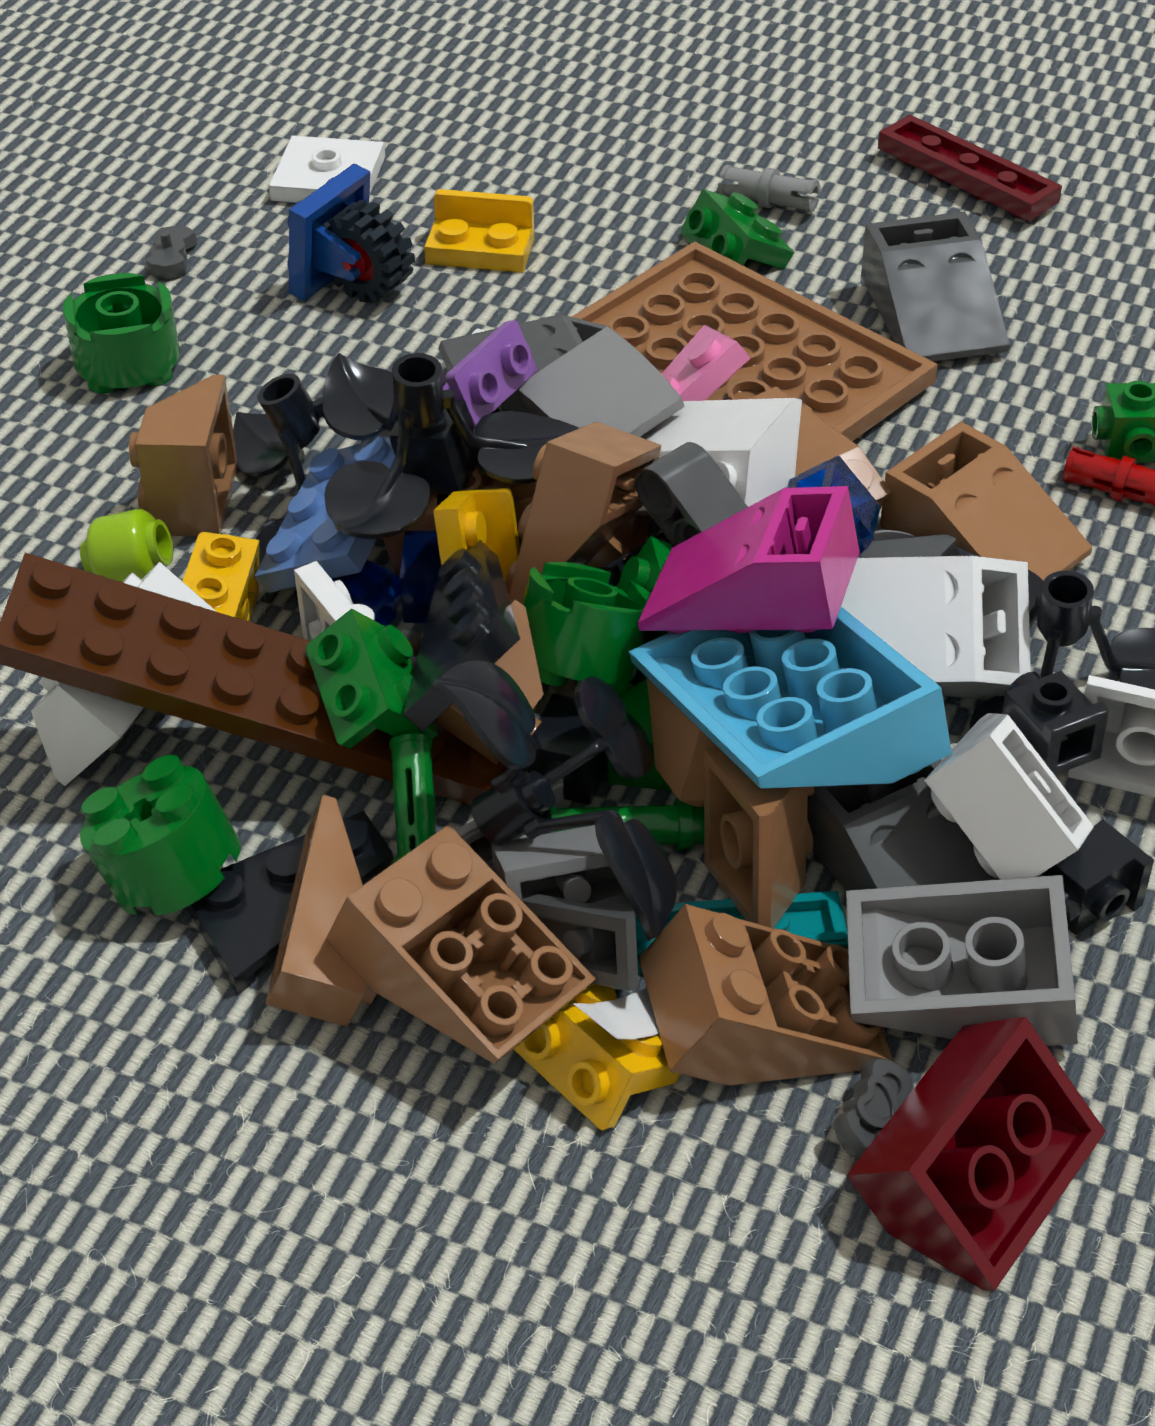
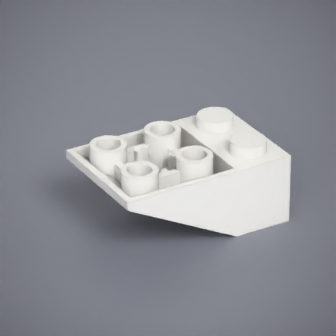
M978 556L857 559L841 607L942 688L943 696L988 700L994 696H1005V691L1009 689L1010 685L1019 676L1031 672L1028 562Z
M987 713L980 718L951 750L952 754L945 757L924 780L931 788V797L939 812L947 820L957 822L973 843L974 853L979 864L994 878L1014 879L1039 876L1078 851L1094 827L1008 714Z

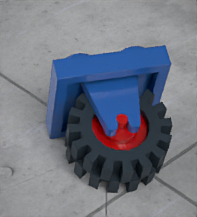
M354 163L289 209L287 221L289 227V257L287 266L289 269V293L305 302L332 281L338 288L343 284L347 286L345 294L353 298L358 294L360 302L366 303L371 299L373 303L384 298L412 274L414 268L410 265L415 262V254L407 251L413 246L410 237L402 238L400 234L405 230L401 222L396 225L391 222L394 214L388 209L380 213V204L373 201L369 204V170Z

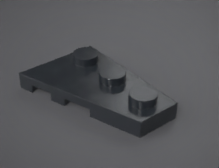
M361 811L342 820L362 884L364 885L391 866L394 856L365 811ZM305 835L220 869L225 877L222 882L209 894L186 907L237 996L256 981L255 971L277 955Z

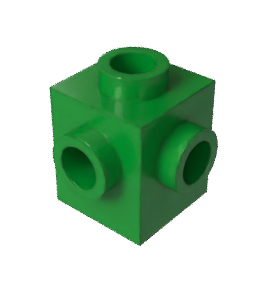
M1145 381L1106 383L1102 406H1095L1093 408L1091 422L1093 439L1101 440L1106 457L1121 460L1123 456L1135 458L1136 464L1140 462H1155V383Z

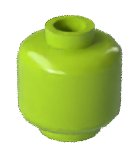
M143 509L124 511L94 519L87 530L86 541H83L80 545V559L85 571L123 582L132 572L142 579L159 562L165 567L170 565L174 554L172 538L166 524L160 519L155 520L152 514Z

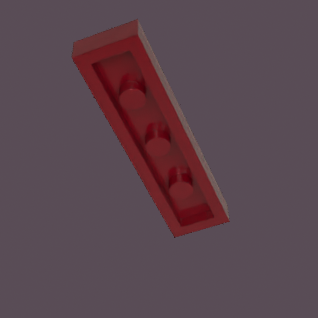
M909 114L879 132L878 149L896 157L902 163L911 164L933 175L939 181L948 182L971 193L976 199L994 204L1008 211L1016 218L1025 219L1030 222L1060 202L1062 185Z

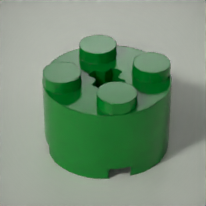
M115 273L96 277L83 284L85 292L74 300L72 292L69 294L63 304V314L73 364L76 372L87 381L88 388L91 391L105 394L117 388L136 387L144 384L160 386L173 378L172 368L179 359L180 348L171 294L164 284L158 281V289L145 284L144 275Z
M568 562L544 563L542 574L539 573L535 566L531 568L521 604L526 607L541 682L553 686H565L568 684L569 679L582 681L589 676H596L607 682L617 694L626 693L630 681L635 677L637 667L631 662L629 651L644 645L648 631H639L638 621L651 593L630 580L627 591L609 585L611 573L591 566Z
M165 755L153 760L145 767L142 774L129 779L116 788L105 787L95 791L81 806V811L86 817L80 832L81 844L120 907L128 914L137 915L135 907H150L155 916L164 915L195 903L214 890L225 878L220 867L230 853L236 862L241 852L239 836L203 774L194 767L183 765L176 755Z

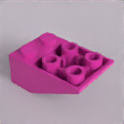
M848 486L783 488L673 547L639 618V631L684 633L690 630H729L735 633H746L753 630H794L807 633L819 629H833L860 553Z

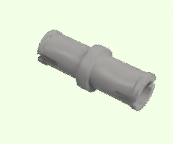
M726 164L719 176L722 179L738 182V184L718 183L719 194L730 197L733 192H736L752 201H757L758 205L763 208L771 209L774 205L814 212L819 202L818 198L800 195V192L820 194V182L818 180L780 175L777 169L766 168L763 172Z

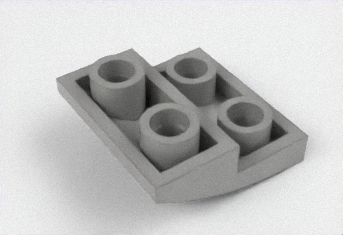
M608 326L532 375L516 390L521 405L533 414L557 419L579 428L597 421L638 437L658 427L668 417L685 407L682 397L665 377L636 348Z

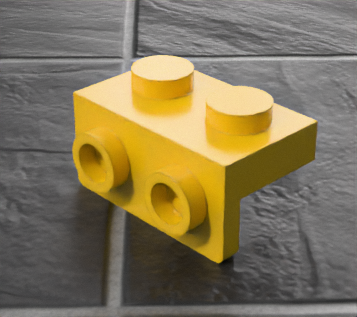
M592 984L513 1050L597 1128L606 1130L616 1126L630 1095L675 1084L680 1074L669 1071L660 1034L635 1040L616 1039L573 1004H593L617 999L616 992L612 987Z

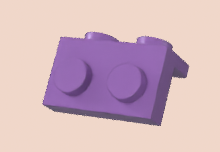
M516 320L505 321L446 374L447 383L443 386V390H453L455 392V400L466 401L473 429L481 417L495 411L538 370Z

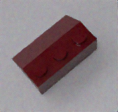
M1027 1017L963 1025L846 1176L888 1234L983 1291H995L1106 1131Z

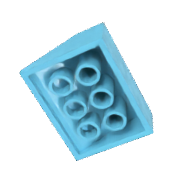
M840 607L833 629H819L807 633L794 630H753L746 633H735L729 630L669 632L629 651L631 662L760 789L895 783L952 754L942 688L842 607Z

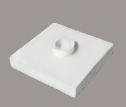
M291 136L269 184L270 200L274 202L297 203L354 163L370 171L371 193L385 158L384 142Z

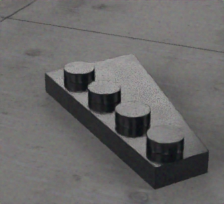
M481 540L469 551L465 548L457 550L445 561L438 572L440 579L435 585L403 713L422 732L453 703L443 693L432 687V683L440 675L466 661L479 660L495 664L520 640L498 556Z

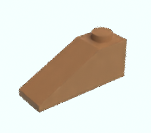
M322 795L306 830L265 1004L348 1027L360 1003L371 1005L376 992L366 984L326 940L347 896L363 886L337 800L330 796Z

